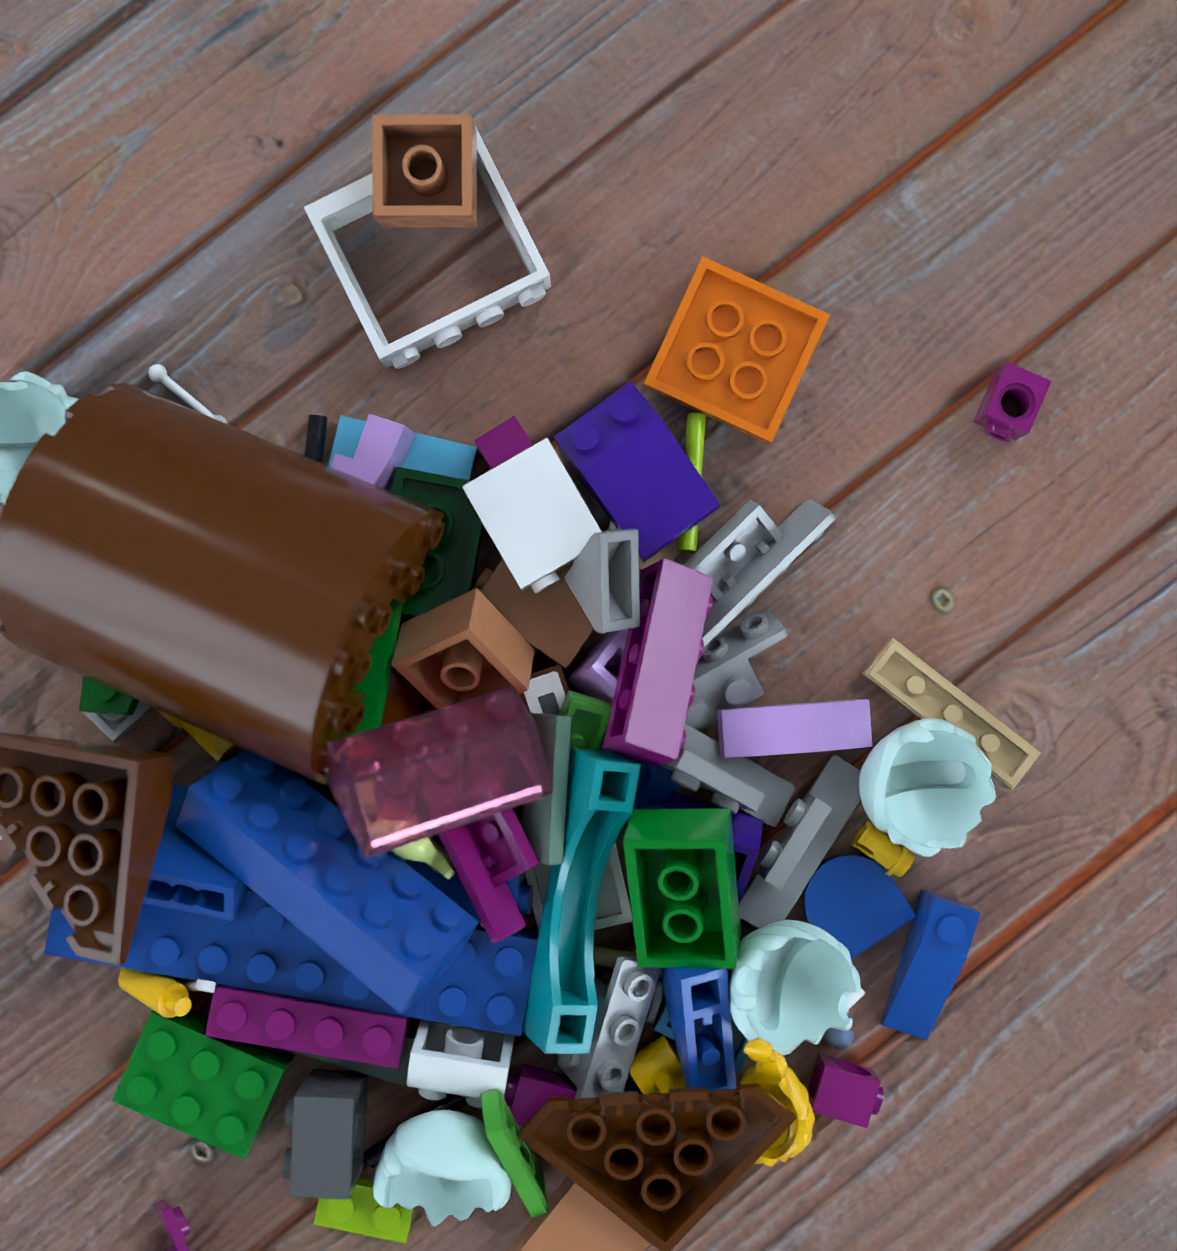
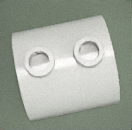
M421 1019L410 1053L407 1087L419 1088V1094L429 1100L443 1099L447 1093L466 1096L465 1099L469 1105L482 1108V1093L497 1089L498 1092L501 1091L503 1097L505 1095L515 1035Z

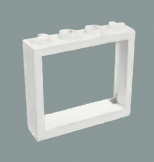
M478 130L477 171L529 275L390 344L333 232L373 212V173L304 206L385 368L392 365L396 369L406 367L420 358L419 352L435 344L437 348L451 345L463 336L461 331L477 323L479 327L489 326L504 316L503 310L518 303L522 307L531 305L542 299L546 295L545 290L551 287L550 274Z

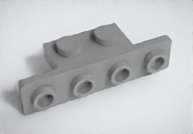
M750 499L684 564L685 567L713 577L710 592L713 603L711 611L705 619L701 638L704 641V647L710 641L716 639L744 608L750 606L756 600L758 594L778 575L784 573L799 554L823 535L825 529L835 520V516L829 509L812 499H807L777 527L763 508Z
M770 610L748 616L740 625L718 636L704 647L702 656L695 668L693 679L695 696L692 704L687 709L685 724L700 731L718 720L717 710L741 708L764 695L748 658L788 636L785 627Z
M684 724L686 742L682 752L678 755V760L660 765L673 772L670 779L691 791L697 792L700 787L713 794L710 801L723 809L730 808L731 813L737 814L738 809L752 817L762 819L763 823L769 826H777L795 790L794 785L745 757L720 758L719 742Z
M836 755L829 757L804 799L798 798L787 812L784 823L787 825L778 840L772 839L763 850L758 860L761 867L741 899L739 905L740 918L758 929L767 924L786 919L861 800L859 769Z
M620 956L616 961L609 987L599 978H594L598 1008L590 1053H558L557 1064L577 1087L574 1099L598 1098L599 1094L624 1091L662 968L638 967L637 957Z

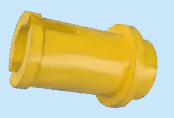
M867 821L861 827L851 843L852 847L859 849L883 866L886 870L885 874L888 876L894 874L898 878L902 877L915 859V855L903 844L892 843L889 836L878 830L870 821Z

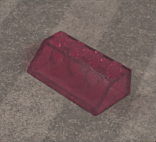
M514 686L326 744L328 785L364 858L553 794V785L535 719Z

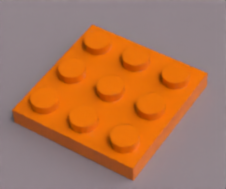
M702 256L643 387L770 445L830 314Z

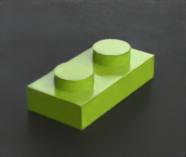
M359 1178L350 1199L319 1198L314 1225L406 1244L414 1208L409 1210L398 1203L392 1208L380 1206L374 1198V1181Z

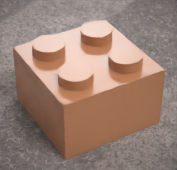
M472 114L372 115L373 216L382 228H477V130Z
M476 588L401 624L391 665L451 723H454L528 691L535 649Z

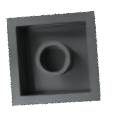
M312 1069L303 1084H298L294 1098L288 1099L285 1112L286 1129H293L292 1147H287L284 1155L283 1178L290 1179V1197L350 1199L365 1165L363 1153L366 1142L368 1075L352 1070Z

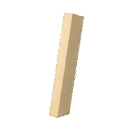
M894 638L888 639L861 674L919 720L926 718L943 719L972 734L976 739L977 747L985 754L992 766L991 776L1010 790L1016 787L1041 754V752Z

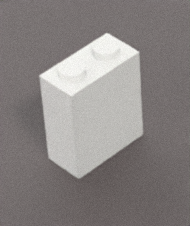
M548 438L462 486L522 591L531 587L536 594L558 582L560 578L556 572L574 563L593 533L601 532Z

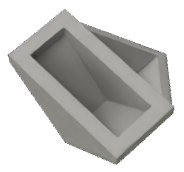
M638 529L593 533L564 579L596 632L606 633L640 627Z

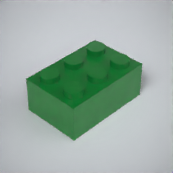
M730 808L633 809L623 843L638 967L736 969L741 927Z
M190 1009L185 1016H175L173 1018H165L154 1010L151 1011L112 1101L245 1160L259 1139L295 1054L279 1048L205 1036L209 1016Z

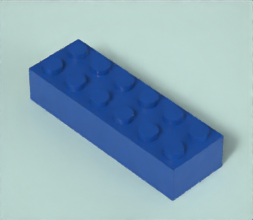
M245 749L188 788L176 827L401 1015L460 957L478 924L475 918L377 839H367L353 827L350 817L288 768Z

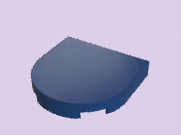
M838 854L823 860L806 885L803 895V911L809 924L822 928L834 936L849 950L850 957L853 959L917 916L891 876L885 874L886 870L881 865L865 856Z

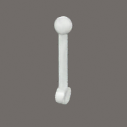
M155 364L149 368L148 375L152 381L164 384L194 411L228 424L226 418L221 415L212 414L167 376L164 366Z
M171 977L184 985L188 991L214 993L215 982L197 979V981H183L180 977Z

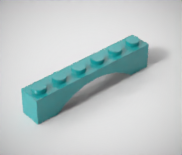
M571 748L568 766L562 865H551L522 1027V1032L544 1053H590L598 1008L593 961L594 924L598 895L611 849L622 827L632 814L641 764L609 751Z

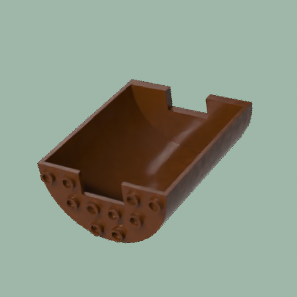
M124 383L108 385V391L98 397L88 393L65 410L66 423L55 436L44 433L20 469L0 515V618L3 625L0 627V633L9 642L316 782L327 785L328 780L334 779L342 768L345 752L341 750L349 732L354 733L364 717L365 706L362 705L366 694L354 690L353 687L355 683H361L368 673L372 660L371 655L368 653L376 635L381 636L388 627L392 616V608L389 607L392 598L406 603L409 594H416L420 588L425 574L422 564L428 550H434L437 547L444 532L445 524L442 522L444 514L134 385Z

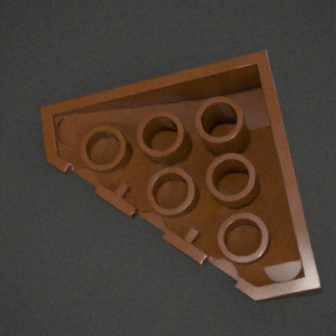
M0 732L1 838L11 853L23 850L37 872L28 880L48 912L60 908L75 932L66 938L75 955L119 966L125 964L171 804L175 755L134 747Z
M758 1083L741 1084L737 1089L708 1090L707 1087L669 1089V1093L638 1095L637 1091L599 1094L598 1098L568 1099V1096H556L547 1098L517 1131V1137L660 1251H671L794 1122L796 1115Z

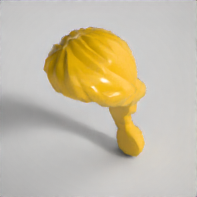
M757 1037L754 1040H749L743 1048L748 1057L757 1063L750 1066L744 1072L739 1085L758 1083L796 1115L794 1122L755 1162V1164H765L771 1167L778 1161L786 1162L789 1158H794L806 1148L812 1139L815 1116L809 1102L807 1089L799 1082L793 1070L788 1067L785 1057L774 1050L769 1042Z

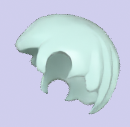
M20 372L10 379L18 382H0V503L5 504L20 469L44 433L55 436L66 423L65 410L79 400L78 398L67 396L64 386L51 384L46 379L31 372Z
M926 718L898 727L874 746L866 758L859 775L861 802L874 826L880 831L887 832L892 843L903 844L912 852L923 857H932L941 848H961L966 843L967 833L982 821L980 810L995 801L996 792L991 779L992 766L985 754L977 747L975 737L943 719Z
M782 920L767 924L747 934L740 941L736 969H728L730 1014L737 1028L748 1041L759 1037L769 1042L774 1050L784 1056L790 1054L804 1040L814 1045L818 1044L825 1031L829 1028L842 1031L851 1029L853 1021L852 1018L848 1019L847 1016L848 998L852 993L860 994V976L852 964L849 950L834 936L824 929L806 922Z
M436 1110L410 1118L396 1128L386 1142L379 1158L374 1176L373 1192L375 1200L384 1208H392L396 1203L409 1210L416 1206L423 1207L431 1226L435 1227L444 1221L448 1215H453L462 1221L467 1219L475 1208H483L487 1213L492 1209L496 1211L499 1208H503L509 1200L512 1181L485 1133V1125L481 1120L461 1112Z

